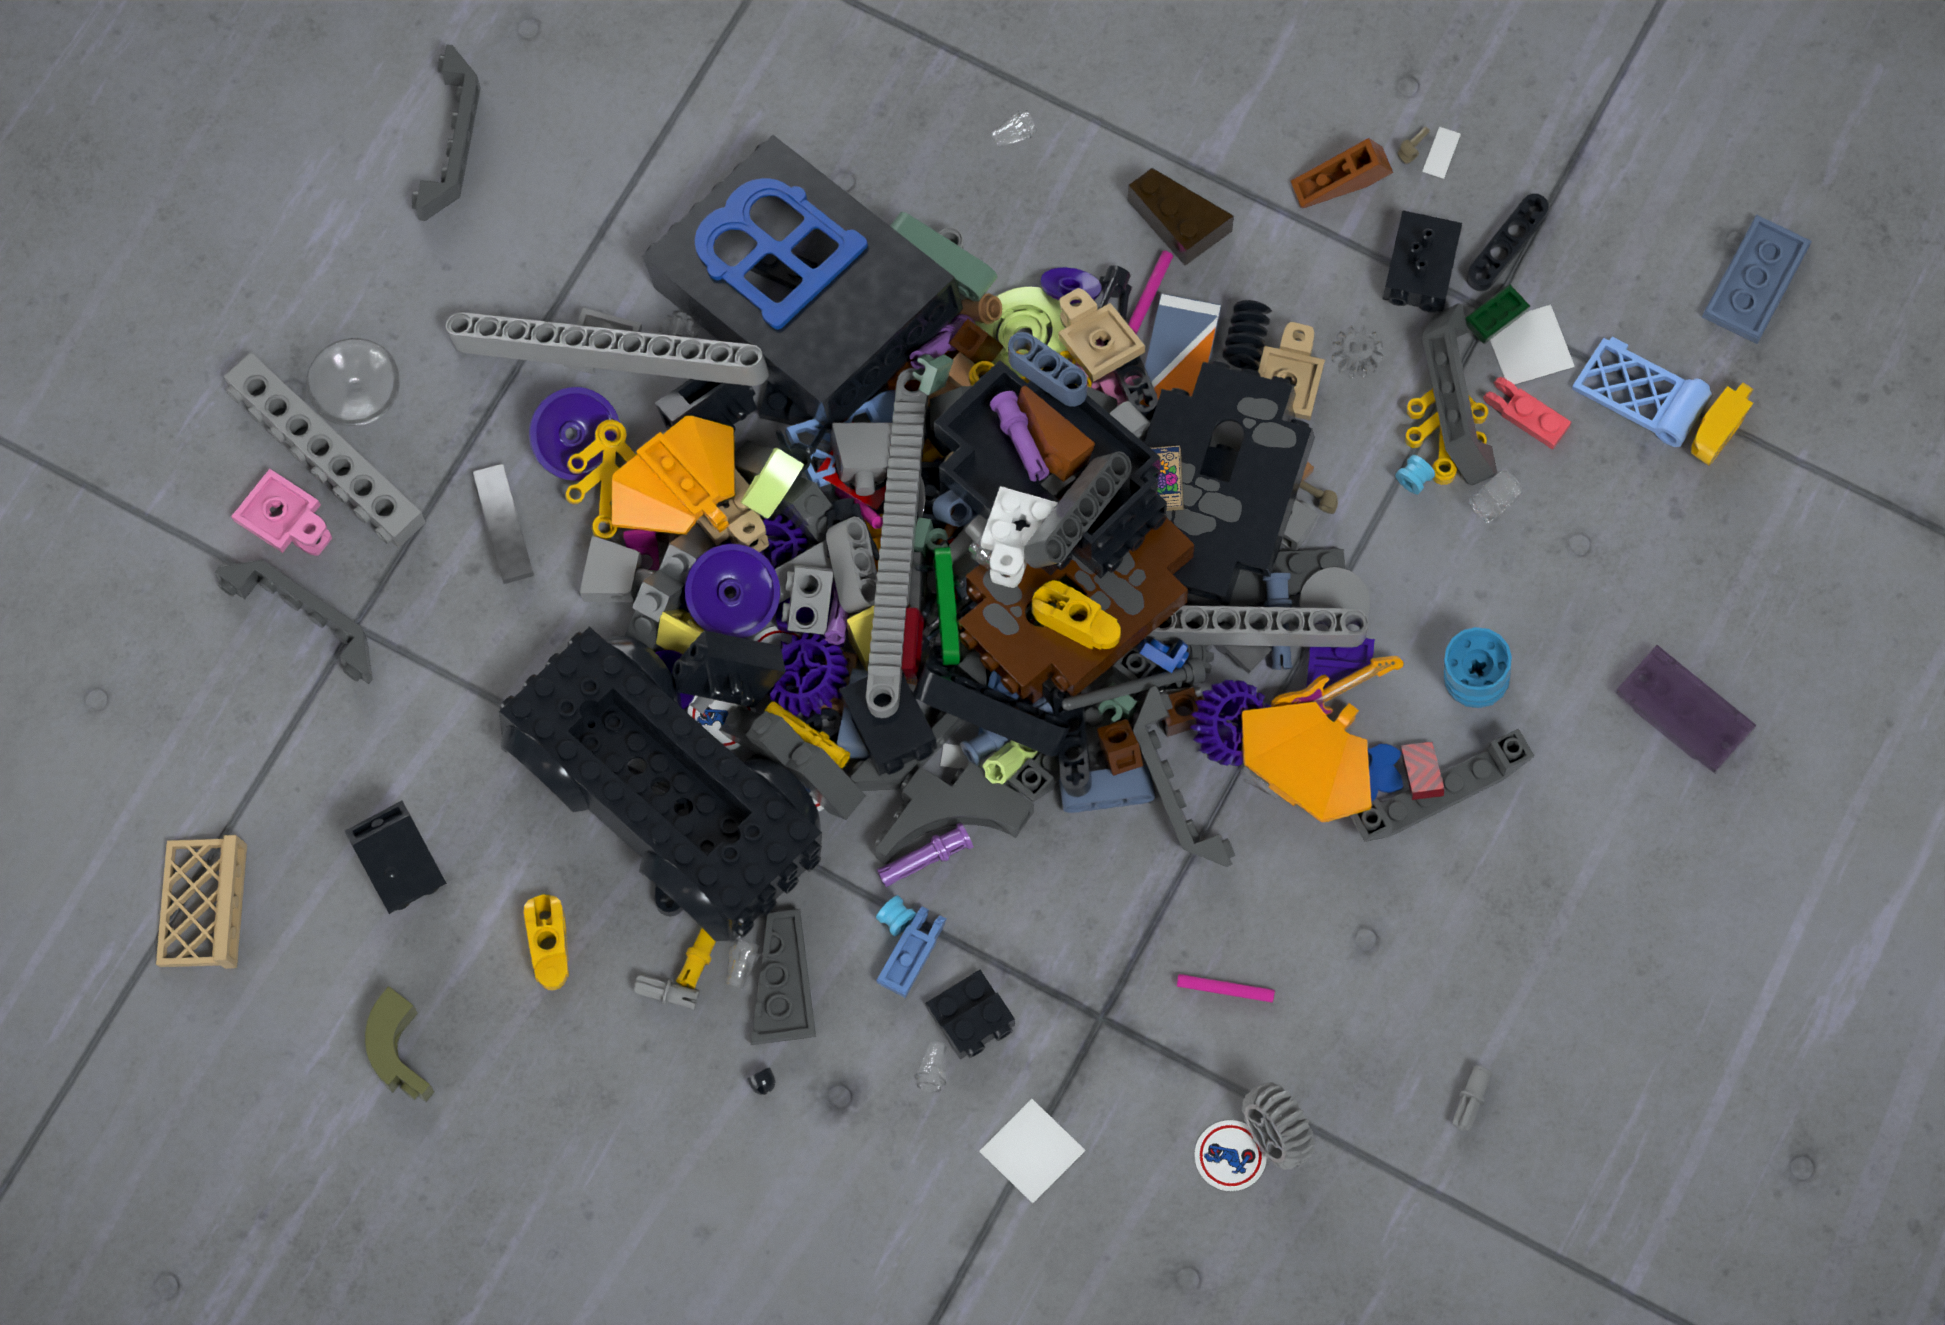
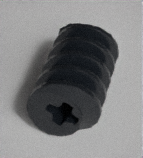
M1242 300L1234 305V314L1231 316V325L1228 328L1229 336L1226 338V347L1223 349L1222 354L1224 360L1229 364L1241 369H1259L1260 363L1254 359L1262 357V352L1257 348H1262L1265 344V341L1260 337L1267 335L1268 330L1263 326L1269 325L1270 318L1264 314L1272 312L1270 307L1254 300Z

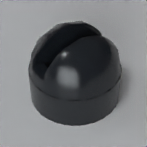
M770 1067L747 1078L751 1089L760 1095H766L767 1092H771L776 1083Z

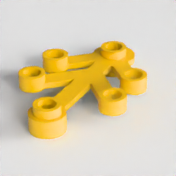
M1433 388L1421 398H1413L1408 402L1407 414L1410 418H1422L1425 410L1436 402ZM1469 396L1474 423L1481 424L1485 422L1488 416L1487 406L1483 403H1476ZM1418 405L1422 410L1414 412L1411 410V407ZM1481 410L1484 415L1477 417L1473 414V411ZM1436 412L1419 427L1409 428L1406 432L1405 442L1411 448H1418L1423 444L1427 436L1440 427L1438 459L1432 465L1435 471L1433 481L1440 485H1447L1455 479L1457 467L1445 450L1438 412ZM1476 431L1477 438L1486 444L1487 438L1485 434ZM1417 434L1420 440L1412 441L1409 436ZM1446 465L1450 468V471L1442 472L1439 466Z
M605 420L600 423L595 431L596 440L579 454H573L567 462L568 469L574 474H579L585 470L587 462L603 450L602 464L578 484L569 486L565 492V498L570 504H579L585 494L601 481L599 516L592 523V532L595 537L604 540L612 538L618 527L612 526V505L609 504L612 499L613 473L619 469L615 464L616 452L626 462L636 456L625 442L627 434L624 426L616 420ZM613 431L616 434V439L614 441L607 440L605 432ZM573 459H580L583 467L580 469L574 468L571 463ZM570 490H578L581 497L577 500L572 499L569 495ZM600 523L608 524L609 532H600L598 525Z

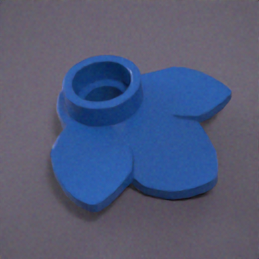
M1379 744L1371 749L1368 748L1371 802L1376 799L1378 791L1392 793L1403 789L1404 786L1400 773L1393 766L1400 759L1402 752L1388 744Z

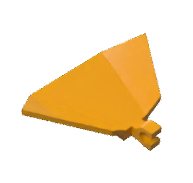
M685 416L664 434L659 432L636 451L637 455L613 473V527L687 535L696 521L704 514L715 529L721 533L730 525L726 515L716 504L735 496L734 428L695 416Z
M1316 702L1242 711L1244 765L1270 784L1268 788L1293 806L1299 805L1320 822H1330L1370 810L1372 807L1367 739L1346 732L1359 712L1353 705L1348 703L1334 722L1326 716Z

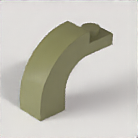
M388 986L374 1004L367 1020L365 1046L369 1061L381 1082L392 1093L402 1083L400 1089L413 1100L419 1096L427 1102L434 1093L431 1085L404 1065L398 1055V1043L401 1034L418 1013L413 1004Z

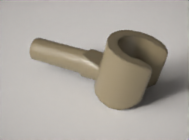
M1424 127L1414 138L1402 142L1398 156L1405 164H1409L1417 158L1419 151L1415 147L1430 132L1429 128Z
M1303 480L1301 481L1300 488L1321 499L1318 506L1320 510L1329 514L1335 513L1338 506V498L1334 491H1322Z

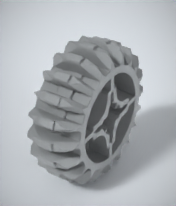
M1270 1082L1256 1086L1245 1095V1098L1242 1099V1112L1245 1115L1244 1121L1248 1125V1132L1254 1138L1253 1141L1257 1143L1260 1151L1265 1153L1266 1158L1269 1161L1272 1160L1275 1166L1284 1170L1292 1169L1305 1163L1314 1153L1315 1140L1312 1137L1313 1130L1309 1127V1120L1303 1114L1304 1110L1300 1109L1297 1100H1293L1290 1092L1284 1091L1281 1085Z

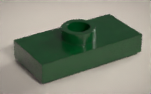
M1508 285L1465 318L1466 325L1485 344L1528 312L1531 306L1511 285Z

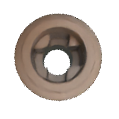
M987 293L979 302L970 299L961 300L963 310L957 314L967 315L976 322L992 324L1002 315V303L998 297Z

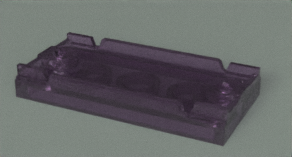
M1658 645L1653 648L1615 692L1630 704L1634 711L1691 758L1700 761L1714 774L1717 773L1756 727L1755 723ZM1645 675L1648 681L1642 682L1639 676ZM1724 741L1728 742L1730 747L1727 749L1723 748L1721 743Z

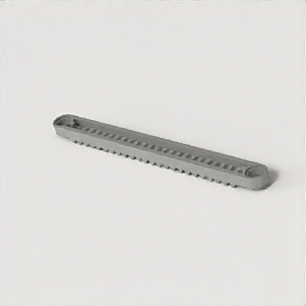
M916 368L907 369L898 376L891 446L889 449L890 456L888 459L866 690L868 709L871 714L880 718L893 715L898 710L900 702L906 608L909 607L929 396L920 390L911 392L904 387L908 381L918 380L913 376V372L917 370ZM885 693L890 695L892 700L889 705L885 707L877 706L873 701L878 694Z

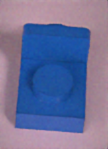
M1144 638L1136 648L1140 654L1170 673L1173 672L1175 667L1180 669L1189 655V652L1186 651L1189 646L1182 639L1178 640L1170 654L1167 653L1169 647L1155 638L1151 642Z

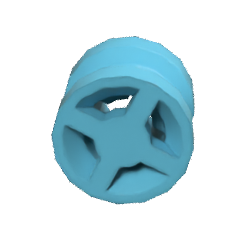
M1411 455L1407 460V466L1399 469L1395 476L1405 489L1413 494H1420L1424 488L1423 484L1434 478L1435 471L1424 459L1417 455Z
M897 895L880 909L876 919L880 923H886L889 926V932L893 936H897L906 929L907 925L912 923L917 913L913 909H907L903 905V899Z

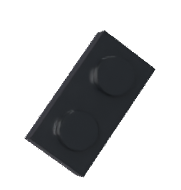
M792 253L812 269L818 268L817 263ZM767 254L750 270L792 289H796L803 281L802 277L772 254Z

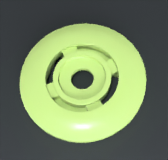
M1020 287L998 295L997 297L1002 303L1001 317L992 324L975 321L977 326L995 339L998 325L1002 323L999 328L998 338L1004 347L992 363L995 365L1000 360L1021 377L1023 375L1010 366L1008 358V342L1018 330L1029 328L1032 330L1034 337L1046 344L1048 340L1047 327H1052V336L1047 346L1059 354L1067 350L1059 340L1058 332L1065 329L1060 318V313L1062 312L1060 302L1046 294L1039 287ZM1023 349L1019 350V352L1022 354H1027L1029 352Z

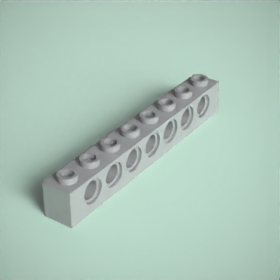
M250 352L224 376L228 386L226 389L228 395L238 404L243 401L249 407L247 412L259 424L264 421L270 427L268 431L272 437L279 443L285 441L291 447L289 449L290 453L300 463L306 461L313 468L310 471L321 483L329 482L334 487L332 489L334 495L344 504L349 501L355 507L353 511L357 517L365 524L370 521L376 527V534L386 544L391 541L396 547L400 548L425 524L422 512L253 353ZM257 389H265L264 393L259 396L252 395ZM277 409H287L285 413L280 416L273 415V413ZM300 428L308 429L307 432L301 436L294 435V433ZM321 448L329 449L325 455H315ZM342 468L350 469L349 473L344 476L336 475ZM363 488L372 489L366 496L358 495L359 491ZM385 508L394 509L388 516L379 515Z

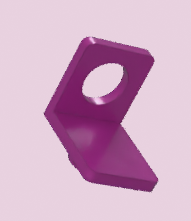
M638 529L624 531L626 547L640 552V555L650 556L653 564L649 570L658 571L660 561L656 532Z

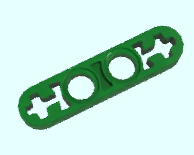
M950 547L934 548V569L943 665H958L960 663L951 549Z

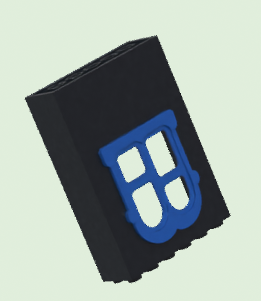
M774 135L765 142L760 143L754 153L744 162L737 164L727 178L717 183L701 202L694 204L686 216L679 222L674 223L668 232L658 242L651 244L645 254L642 255L656 290L719 341L758 346L762 351L769 370L767 380L830 432L833 423H844L910 360L911 353L929 342L963 310L956 279L952 274ZM776 196L804 216V221L784 240L776 241L750 218L751 207L762 197ZM813 229H820L837 242L839 247L818 268L812 269L793 255L791 251ZM741 230L757 241L758 244L736 266L731 267L715 254L714 243L725 231ZM767 254L777 257L803 279L802 283L780 303L773 302L744 278L745 274Z

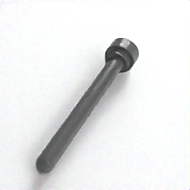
M1198 657L1187 659L1180 669H1175L1172 673L1167 671L1068 697L1062 701V707L1069 711L1149 690L1154 686L1160 687L1179 681L1190 685L1205 681V667Z

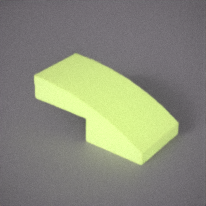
M774 448L761 473L755 476L740 503L768 519L790 489L804 464L782 450Z

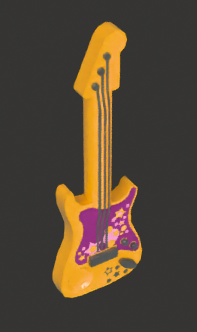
M1398 656L1372 658L1370 660L1371 664L1324 689L1323 687L1329 681V677L1325 674L1321 675L1305 689L1276 696L1271 701V707L1316 702L1326 715L1331 714L1333 709L1330 706H1324L1325 702L1375 675L1380 677L1394 669H1401L1404 662Z

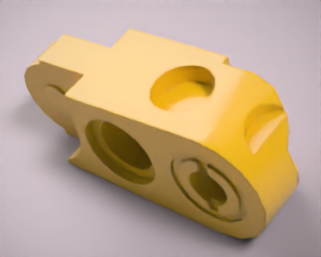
M1744 382L1736 391L1728 386L1725 388L1703 417L1702 423L1696 432L1697 434L1690 448L1691 453L1708 466L1714 462L1742 425L1746 414L1753 405V402L1748 400L1754 390Z
M1053 580L1046 582L1034 593L1032 613L1035 619L1042 625L1090 649H1093V647L1099 650L1111 649L1119 643L1121 628L1117 619L1101 610L1100 604L1071 586L1069 587L1060 581ZM1048 603H1055L1057 607L1054 608ZM1076 614L1084 615L1086 619L1083 621H1074L1073 619H1071V617Z
M539 895L529 899L524 905V918L536 981L547 990H557L565 984L567 977H569L565 913L560 900L556 896ZM544 911L551 913L550 918L547 920L539 918L540 914ZM553 938L556 940L553 948L548 950L540 948V944L544 939Z

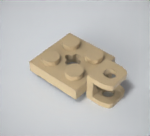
M1080 288L1060 298L1059 302L1062 310L1060 318L1065 329L1058 332L1059 340L1092 382L1145 353V345L1111 303L1097 310L1095 301L1086 291ZM1077 299L1081 301L1074 306L1070 305L1072 300ZM1099 338L1102 341L1109 340L1106 346L1100 347L1096 345V340Z
M1290 322L1284 329L1280 349L1264 346L1258 373L1260 377L1272 379L1273 376L1285 379L1286 377H1291L1292 383L1296 384L1294 387L1296 397L1293 403L1295 417L1310 421L1325 360L1311 357L1314 341L1313 327Z
M736 469L735 496L728 498V508L718 507L726 515L730 526L719 533L704 514L696 522L716 546L730 537L732 544L751 547L749 545L757 539V545L751 548L761 552L769 546L766 528L760 518L761 515L740 503L750 485Z

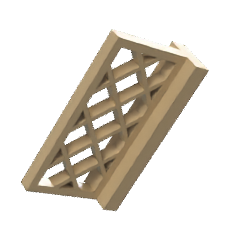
M224 835V839L167 841L156 959L158 967L222 966L225 969L237 968L247 844L237 835ZM211 848H221L220 859L210 867L202 857ZM176 849H188L193 856L179 868L175 863ZM200 861L207 871L193 883L185 873ZM214 876L218 881V889L207 898L199 888ZM183 877L191 887L177 899L172 894V888ZM197 892L205 902L191 914L182 904ZM211 907L216 912L215 921L205 929L197 919ZM180 908L188 918L174 930L169 924L170 916ZM194 923L202 933L188 945L180 935ZM208 938L213 943L212 957H199L194 950ZM178 939L186 949L176 958H166L167 947Z

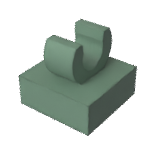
M928 354L919 357L917 361L925 366V370L919 368L913 372V376L921 380L919 390L927 395H931L945 387L954 360L944 354L936 359Z
M919 517L916 525L914 552H921L927 561L929 553L934 554V548L942 547L933 544L936 539L947 540L946 531L941 528L934 529L931 519Z
M1129 695L1103 701L1099 705L1098 713L1102 715L1106 709H1113L1116 714L1112 717L1111 724L1119 722L1122 716L1129 720L1136 712L1137 701Z

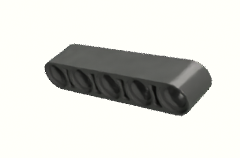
M1114 452L1096 457L1088 464L1027 542L1024 548V556L1031 567L1041 568L1061 563L1066 559L1082 538V535L1086 533L1130 476L1132 469L1131 461L1125 453Z

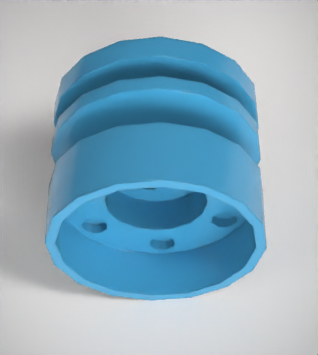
M1474 627L1461 631L1451 639L1445 651L1444 682L1447 691L1455 701L1466 707L1482 708L1493 705L1504 696L1509 688L1512 655L1509 645L1502 636L1487 628ZM1476 669L1478 673L1483 672V675L1478 676V674L1472 673V670Z

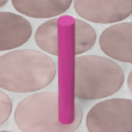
M1162 251L1128 323L1135 334H1137L1173 258V255L1168 251Z
M838 487L835 489V495L838 498H853L856 504H860L861 514L864 520L875 529L883 526V518L864 502Z
M1183 974L1178 975L1177 987L1271 1003H1273L1275 990Z

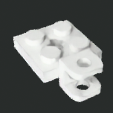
M1000 486L981 539V547L993 551L990 558V579L993 583L1010 588H1015L1020 583L1027 565L1024 548L1058 504L1057 502ZM1025 520L1030 527H1024L1022 531H1017L1016 525L1013 523ZM1000 573L1009 575L1010 577H1003Z

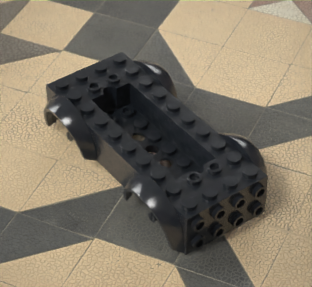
M590 626L583 633L577 632L569 640L568 647L560 654L555 653L546 662L545 668L538 675H531L524 682L523 689L517 695L507 697L499 708L502 735L501 749L506 753L509 752L572 812L591 811L641 856L639 872L649 878L673 899L714 941L729 940L732 943L738 936L741 938L745 937L755 924L753 922L761 914L766 916L770 913L777 903L776 899L783 892L786 894L791 892L799 882L798 877L805 870L808 872L812 871L821 860L822 832L820 817L811 795L790 771L772 760L759 758L742 762L682 709L681 695L677 692L675 679L663 660L644 643L628 636L603 639ZM634 758H640L646 762L647 768L641 774H633L628 769V763ZM657 782H664L669 786V791L663 795H658L651 790V787ZM681 799H686L692 803L693 810L688 815H679L674 810L675 803Z

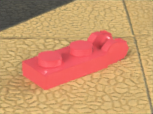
M1500 376L1494 382L1495 387L1510 397L1511 401L1507 404L1502 397L1489 391L1483 396L1485 402L1500 412L1503 418L1553 450L1569 429L1571 421L1521 388L1518 390L1512 382Z

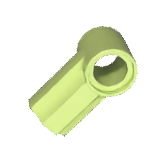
M1011 740L983 764L985 777L992 784L1000 783L1003 785L1029 758L1033 759L1038 751Z

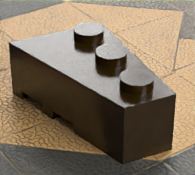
M1151 168L1128 185L1127 201L1185 266L1233 230L1234 215L1154 168Z

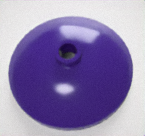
M568 387L557 390L542 400L534 411L529 427V441L532 452L539 464L552 475L565 480H583L602 464L603 450L590 459L585 470L579 474H574L568 469L567 462L573 454H579L596 440L595 431L600 423L605 420L620 422L618 415L610 402L593 390L582 387ZM568 428H572L574 431V437L570 440L565 435ZM613 431L605 432V438L609 441H614L616 434ZM580 459L572 460L571 463L574 468L580 469L583 467Z
M740 544L720 545L706 551L694 562L685 582V601L693 620L706 631L739 638L749 637L762 630L773 618L780 600L779 579L772 564L757 550ZM728 586L735 590V595L731 599L727 598L724 594V590Z

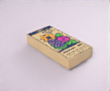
M1180 446L1151 448L1161 457V473L1157 478L1158 494L1167 501V511L1184 510Z

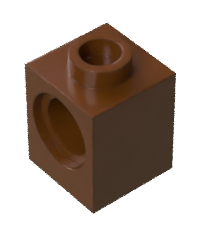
M968 318L949 343L975 364L981 361L992 363L1004 347Z
M1194 687L1168 695L1173 705V708L1168 710L1171 717L1161 721L1167 737L1191 730L1192 728L1190 727L1196 724L1197 718H1194L1191 714L1180 716L1175 712V709L1180 706L1188 707L1192 713L1198 712L1199 707L1195 702L1204 700L1202 695L1197 697Z
M1127 719L1097 729L1101 752L1113 776L1143 766L1139 743Z

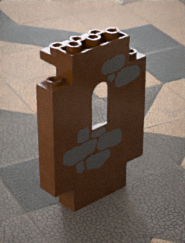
M1166 518L1159 529L1155 531L1152 529L1144 536V542L1136 551L1132 552L1130 550L1123 557L1121 565L1114 572L1110 573L1108 571L1101 579L1073 555L1071 562L1063 570L1057 569L1051 576L1042 568H1033L1027 563L1023 577L1015 588L991 581L990 555L966 575V593L978 605L958 621V638L967 649L971 650L973 648L980 655V661L990 672L995 671L1002 677L1001 682L1010 693L1014 694L1016 692L1022 699L1027 697L1032 703H1035L1043 696L1042 684L1050 677L1060 691H1067L1071 696H1075L1187 603L1188 589L1173 574L1193 558L1194 543ZM1000 573L1003 577H1010L1009 575ZM1064 575H1067L1086 594L1085 596L1100 604L1101 610L1117 619L1121 628L1119 643L1111 649L1099 650L1095 647L1090 649L1046 626L1037 627L1032 625L1026 619L1025 611L1032 603L1034 593L1046 582L1058 581ZM1081 614L1073 615L1071 619H1073L1074 621H1083L1086 619V617Z

